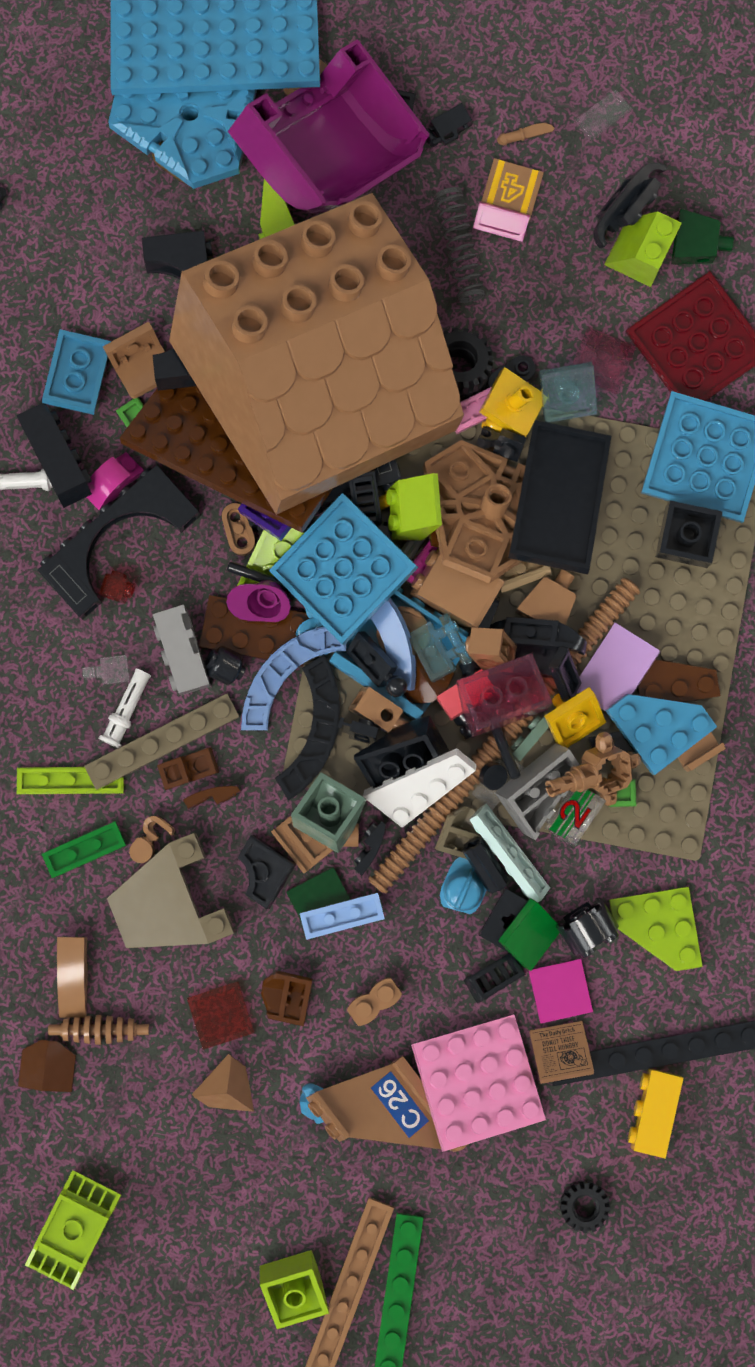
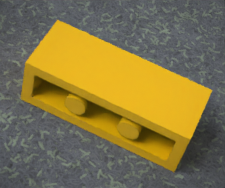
M651 1068L648 1069L647 1074H642L640 1089L643 1090L642 1099L637 1100L634 1107V1116H637L635 1127H630L628 1134V1143H631L633 1151L666 1159L683 1083V1077L680 1075Z

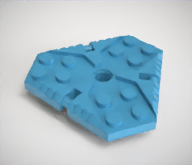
M257 90L115 95L108 123L110 129L147 156L150 152L155 154L154 157L157 163L195 189L240 173L244 152L228 133V130L236 121L233 119H237L247 104L255 100Z

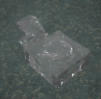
M127 655L100 658L101 666L82 668L84 680L102 678L103 685L130 682Z

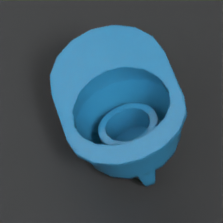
M459 857L453 862L441 887L440 899L443 907L472 914L480 906L487 890L467 859Z

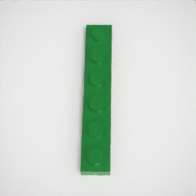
M396 1213L374 1367H402L423 1216Z

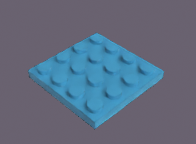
M671 391L641 493L665 501H675L722 511L723 518L743 523L755 485V415Z
M342 493L269 571L342 645H345L419 567Z

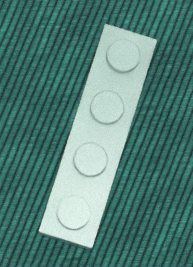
M486 803L470 818L475 831L483 837L489 845L491 852L499 858L505 866L507 873L521 887L523 894L529 899L540 902L549 891V885Z

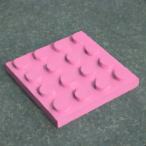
M515 1015L411 1045L442 1152L546 1120Z

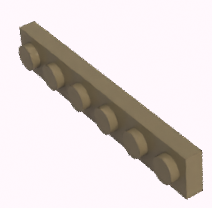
M225 694L84 767L95 789L99 790L238 719L239 715L228 694Z

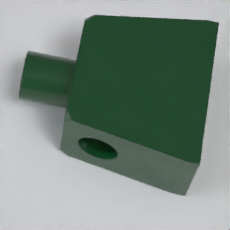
M680 209L676 220L682 224L674 239L671 264H708L714 262L717 251L732 252L734 237L719 235L721 221Z

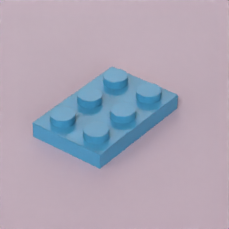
M60 329L42 403L94 415L108 359L103 346L111 341Z

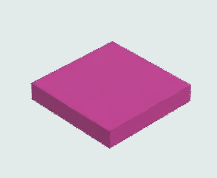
M581 959L535 968L532 971L528 970L540 1023L593 1012Z

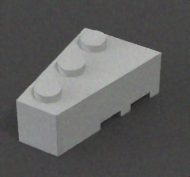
M181 605L153 614L156 623L153 626L157 640H161L164 648L161 651L165 666L169 665L172 675L169 676L172 690H178V693L182 696L211 687L190 615L185 606Z
M555 743L520 772L519 778L511 779L495 792L523 834L536 840L540 834L538 831L546 819L551 818L554 814L553 809L561 797L564 798L568 793L566 791L553 798L550 797L546 787L551 785L546 786V781L563 777L567 771H570L571 767L579 766L580 764L570 749Z

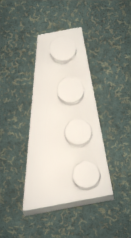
M456 748L427 761V765L416 769L414 767L407 770L405 775L393 779L392 777L383 781V784L379 787L365 789L363 797L403 828L475 772L477 764Z

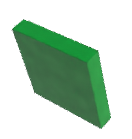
M530 898L498 942L524 968L532 971L559 935V931L556 928L557 922L537 901Z

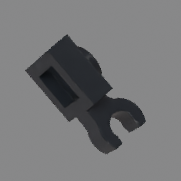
M483 426L476 444L482 448L495 447L493 453L518 462L527 438L504 428L498 433L490 427Z

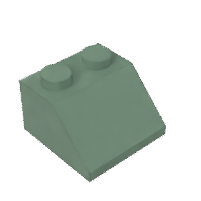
M320 772L291 814L293 827L339 853L354 831L366 798Z

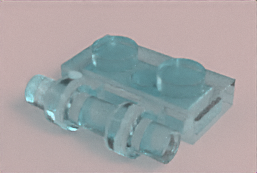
M448 613L439 617L443 627L436 630L434 624L428 622L410 633V642L431 682H435L457 670L452 661L453 659L459 657L463 665L473 661L466 651V642L463 643L458 633V625L455 621L452 622ZM446 636L449 637L454 647L448 651L441 640Z

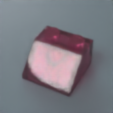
M588 327L568 375L617 394L636 346Z

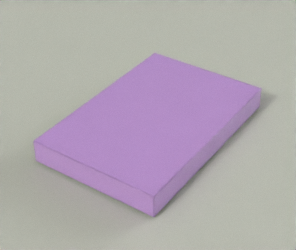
M614 623L580 675L582 684L577 694L590 687L596 695L600 708L605 711L624 695H633L660 654V650L617 623Z

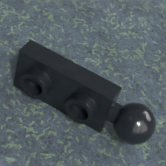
M365 631L358 632L347 648L346 653L378 688L386 686V691L393 697H400L405 694L407 690L406 680L401 676L393 675L398 666Z

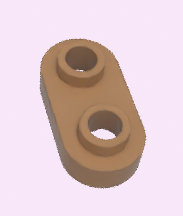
M232 503L227 505L222 512L223 525L231 550L236 555L246 556L255 548V537L252 528L249 526L248 519L238 511L241 504ZM235 513L240 515L238 522L231 521V516ZM239 539H246L247 545L239 547L237 544Z

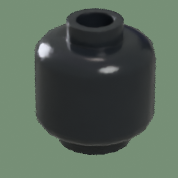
M225 646L212 649L204 664V668H207V675L210 678L226 685L232 684L235 680H241L246 670V666L243 665V656Z

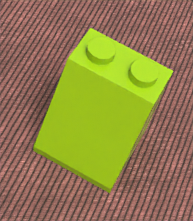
M658 211L642 215L634 225H627L622 228L604 265L651 287L682 223Z

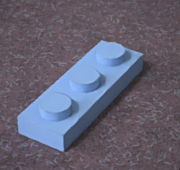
M378 893L300 913L306 940L385 919Z

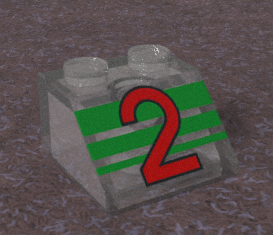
M588 789L581 793L569 790L564 798L561 797L562 803L558 809L554 808V814L545 821L547 825L544 829L570 847L576 846L606 802L605 799Z

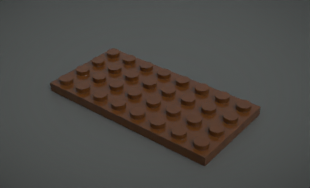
M197 386L159 391L157 388L120 436L121 444L301 533L306 529L333 490L332 488L276 515Z

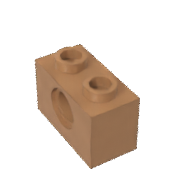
M472 627L471 634L466 639V651L482 670L513 672L517 646L503 629Z

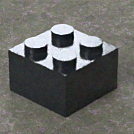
M669 501L665 507L655 557L708 568L713 562L722 511Z

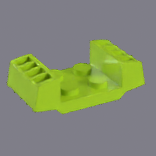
M72 1170L34 1244L25 1266L74 1290L122 1195Z

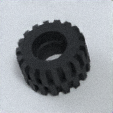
M452 328L451 333L447 330L443 331L450 357L464 358L473 367V369L467 372L452 370L459 390L460 400L461 397L467 399L472 397V394L476 395L481 392V389H485L493 365L491 346L486 347L487 340L485 338H478L479 333L475 331L473 334L468 333L469 329L463 328V331H458V328Z

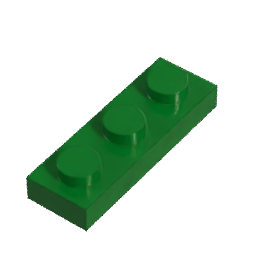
M114 821L42 853V857L51 878H56L127 845L117 821Z

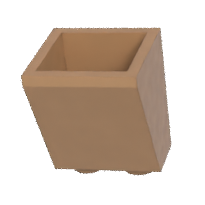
M440 549L432 550L425 560L427 566L422 574L418 573L411 584L413 590L410 594L460 626L478 628L505 581L497 578L491 583H487L442 564Z

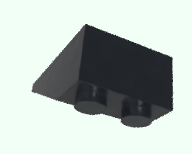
M427 716L405 723L354 754V760L370 787L376 788L381 786L383 781L392 777L393 779L405 775L407 770L414 767L416 769L427 765V761L441 756L450 750L432 718Z

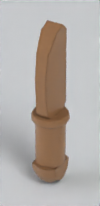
M547 123L534 124L523 129L519 128L517 131L502 133L498 136L497 142L505 146L512 142L524 141L525 139L553 132L555 128Z

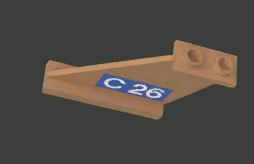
M403 1056L397 1058L388 1066L316 1091L306 1097L309 1101L308 1107L316 1117H321L326 1124L325 1130L334 1140L337 1138L339 1142L347 1138L441 1149L422 1080ZM467 1145L460 1146L449 1151L457 1152L463 1150Z

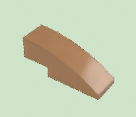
M57 937L59 1018H85L87 1016L88 980L87 937Z

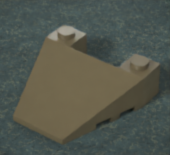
M196 833L168 843L107 898L126 948L209 944L236 933L226 908L201 918L199 916L181 868L206 859Z

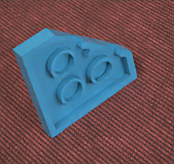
M626 694L605 710L634 751L640 755L642 762L652 775H656L717 728L702 705Z

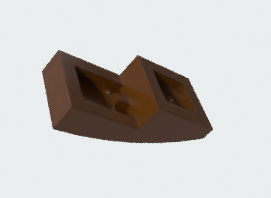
M212 747L157 765L165 790L220 773Z
M238 786L214 787L192 794L183 799V801L190 810L213 797L217 805H220L241 793V790Z

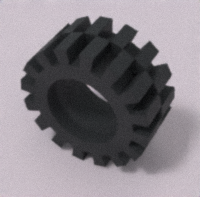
M581 1180L578 1183L570 1184V1187L564 1190L563 1197L560 1199V1211L566 1223L575 1231H582L583 1233H588V1231L595 1232L597 1231L596 1228L604 1226L605 1220L608 1221V1213L611 1210L610 1201L599 1185L594 1184L592 1181L587 1180V1182H583ZM582 1196H589L595 1201V1210L587 1217H582L575 1212V1202Z

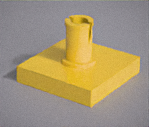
M504 367L499 372L479 413L502 428L527 437L547 395Z
M590 687L566 702L562 701L558 693L552 699L556 709L544 716L555 742L566 748L607 723L596 695Z

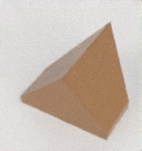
M230 1054L222 1060L192 1094L194 1098L208 1107L254 1112L246 1067Z

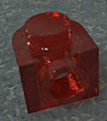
M112 570L111 574H105L98 594L126 604L127 598L131 599L134 594L135 583L126 579L127 575Z

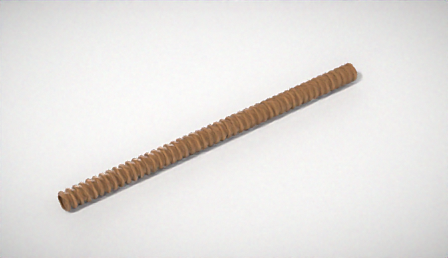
M622 578L620 580L621 584L615 586L616 590H611V596H606L604 599L605 603H600V609H595V615L589 616L588 619L590 621L584 622V628L578 629L579 635L587 641L586 652L592 651V645L596 646L598 643L597 639L603 638L602 634L603 632H608V626L612 627L614 625L613 620H618L619 613L623 614L625 612L624 607L628 608L630 606L629 602L635 600L634 596L640 594V589L631 580ZM569 651L575 665H580L582 662L581 658L587 657L586 653L581 655L577 652ZM537 678L535 680L536 684L530 686L531 690L524 693L525 697L519 699L520 703L514 705L515 709L508 712L510 715L503 718L504 722L500 723L509 747L512 745L511 741L518 738L517 734H522V728H527V722L534 719L533 715H538V709H543L545 706L543 703L549 702V696H554V690L557 687L553 678ZM489 735L487 737L488 741L482 743L483 747L481 749L478 748L476 750L477 754L471 756L472 761L477 764L476 771L437 800L433 806L428 807L429 811L422 814L424 817L422 819L419 818L417 820L418 824L412 826L413 830L406 833L408 836L402 838V843L395 846L397 849L395 851L392 850L390 852L391 856L384 859L386 862L379 865L381 868L378 871H374L375 875L373 877L370 876L368 878L369 882L379 891L385 894L388 892L387 888L393 886L392 882L399 879L397 876L400 873H404L403 869L410 866L408 863L415 860L414 856L421 853L419 850L421 848L424 849L426 847L425 843L432 840L430 837L432 835L435 836L437 834L436 830L442 828L441 824L445 823L447 815L452 813L454 809L457 810L459 808L457 805L459 803L462 804L464 802L463 798L469 796L468 792L475 789L473 786L480 783L479 774L483 766L489 762H495L496 759L502 757L493 735Z

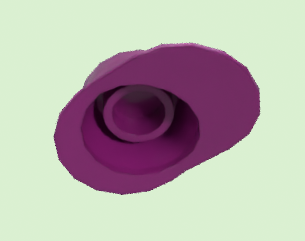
M263 580L257 584L238 585L229 592L227 597V606L230 612L237 618L247 621L279 622L286 618L291 607L287 592L278 583L271 580Z

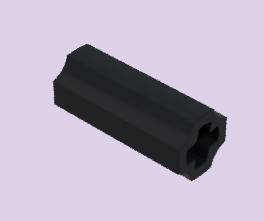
M477 837L465 843L461 851L486 890L493 894L505 888L509 879L484 839Z

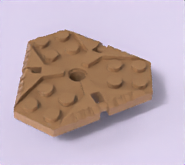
M460 440L425 461L423 465L424 475L438 473L442 526L436 529L442 564L484 582L491 583L505 574L506 571L523 562L510 559L508 556L525 465L518 463L516 468L506 465L507 458ZM502 474H503V475H506V476H508V477H510V478H512V479H508V478H506V477H503Z

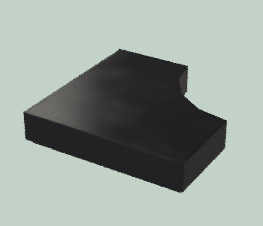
M250 835L237 857L245 865L249 875V886L245 895L265 909H270L296 863L257 836Z

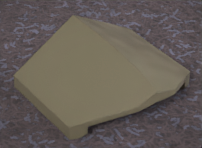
M462 806L448 814L435 849L467 859L461 851L464 848V844L477 837L483 838L475 831L470 821V818L477 810Z

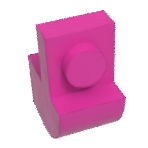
M127 452L116 459L111 457L90 477L92 483L88 484L92 495L86 498L100 510L107 503L113 502L123 487L139 478L144 470Z

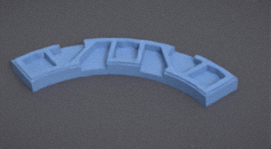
M389 598L371 617V620L380 633L387 656L398 666L393 675L401 676L406 680L407 690H415L416 661L415 655L412 653L411 636L399 609L393 600Z
M322 626L306 631L282 645L262 665L250 686L244 703L241 730H268L274 698L286 678L296 668L312 658L326 653L346 651L347 643L342 645Z

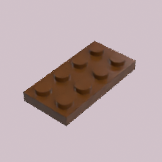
M209 595L199 647L212 650L225 646L240 653L242 656L268 660L282 645L296 637L298 627L309 617L307 613L290 610L286 618L279 622L242 620L230 612L227 606V598Z

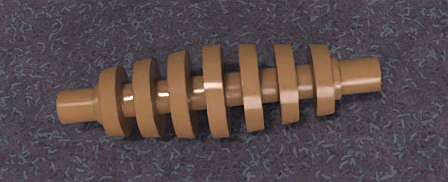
M96 1015L95 1024H92V1016H85L84 1024H81V1017H75L73 1024H70V1018L63 1019L61 1024H49L48 1035H60L63 1037V1041H69L70 1035H73V1040L77 1043H80L81 1035H84L85 1044H91L92 1035H95V1045H102L103 1035L106 1036V1044L113 1043V1035H117V1043L124 1041V1035H128V1041H134L137 1035H149V1024H137L132 1018H128V1024H124L123 1017H118L117 1024H113V1016L108 1015L106 1017V1024H103L102 1015Z

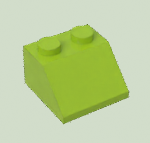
M438 473L398 480L388 489L386 494V502L390 505L388 528L392 531V540L422 541L442 526Z
M312 1250L260 1265V1287L277 1329L329 1314L320 1271Z

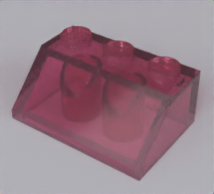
M532 653L456 681L462 712L472 737L544 712L552 704Z

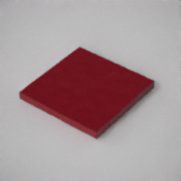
M710 271L625 331L670 393L673 391L707 401L755 367V330Z

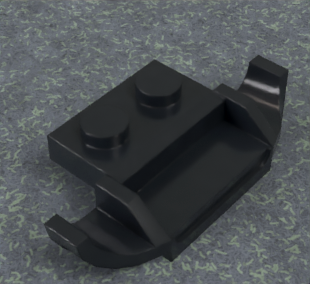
M649 163L641 167L636 174L628 176L596 216L599 222L594 228L593 235L595 243L599 248H604L608 244L604 237L605 230L612 233L617 232L620 227L632 226L641 218V210L645 205H650L657 198L658 193L656 191L662 185L655 177L650 179L648 175L652 171L658 173L665 172L666 166L661 163Z
M506 617V619L497 621L489 627L490 629H503L517 646L513 672L501 671L503 674L553 678L549 665L559 647L568 648L569 651H574L581 655L586 653L587 641L572 628L557 620Z

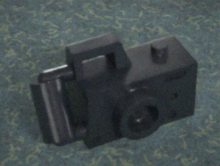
M462 103L431 120V127L426 128L430 134L426 142L431 147L437 146L438 143H443L446 146L458 139V133L472 126V119Z

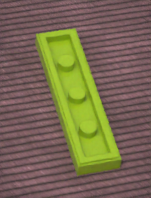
M85 767L17 768V794H124V777L96 790Z

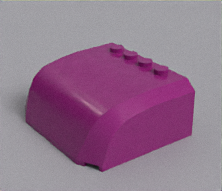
M358 39L341 48L320 74V87L299 88L276 103L266 93L247 104L228 130L231 137L275 192L286 203L309 213H324L362 196L417 160L421 156L425 141L430 135Z

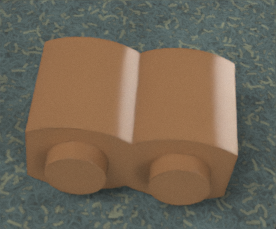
M391 977L383 978L373 985L369 993L357 996L349 1004L347 1011L358 1026L368 1024L376 1018L380 1010L393 1006L400 999L402 992Z

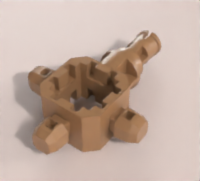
M599 733L596 737V747L586 750L582 756V765L571 767L570 771H567L563 777L546 781V786L551 785L546 787V791L553 798L569 790L581 793L586 789L592 788L600 793L603 804L606 806L614 805L617 801V791L628 787L632 780L631 770L638 767L641 763V757L636 752H625L614 746L612 736L609 733ZM605 759L611 761V765L615 767L611 769L610 774H607L608 779L602 777V774L598 771L602 769L603 764H606Z

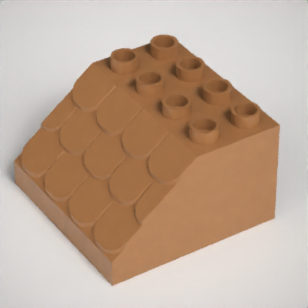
M373 193L182 271L169 341L276 515L458 429L464 413L460 404V394L452 371L453 364L438 318L437 304L430 281Z

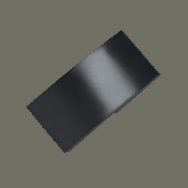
M374 822L364 833L367 837L364 842L371 850L367 852L364 849L354 860L357 864L354 869L361 876L369 868L379 851L386 826L383 822L379 825Z

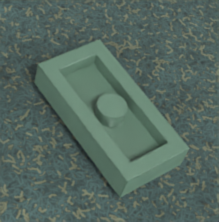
M538 715L528 726L532 730L526 738L520 736L511 746L514 750L512 753L513 757L518 763L549 728L545 717L541 718Z

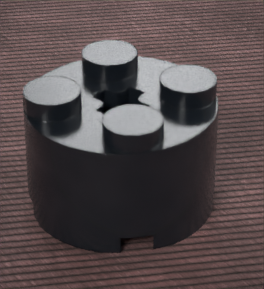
M600 897L595 898L596 904L590 905L588 901L563 917L565 923L562 926L559 922L556 924L557 930L574 955L580 954L582 958L593 954L596 951L595 947L603 941L609 943L619 936L616 931L619 925Z

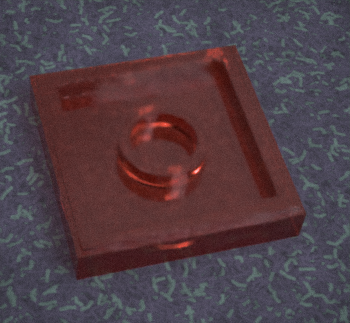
M239 981L187 998L203 1050L255 1033Z

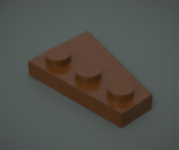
M662 660L654 661L637 687L638 696L677 702H689L721 696L716 670Z

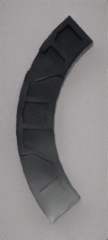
M325 655L302 668L311 689L313 720L303 750L284 772L275 777L288 801L300 794L320 773L331 754L337 737V727L340 720L339 693L332 668Z

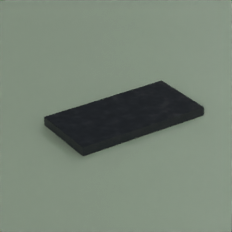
M538 420L534 421L508 558L588 575L611 435Z

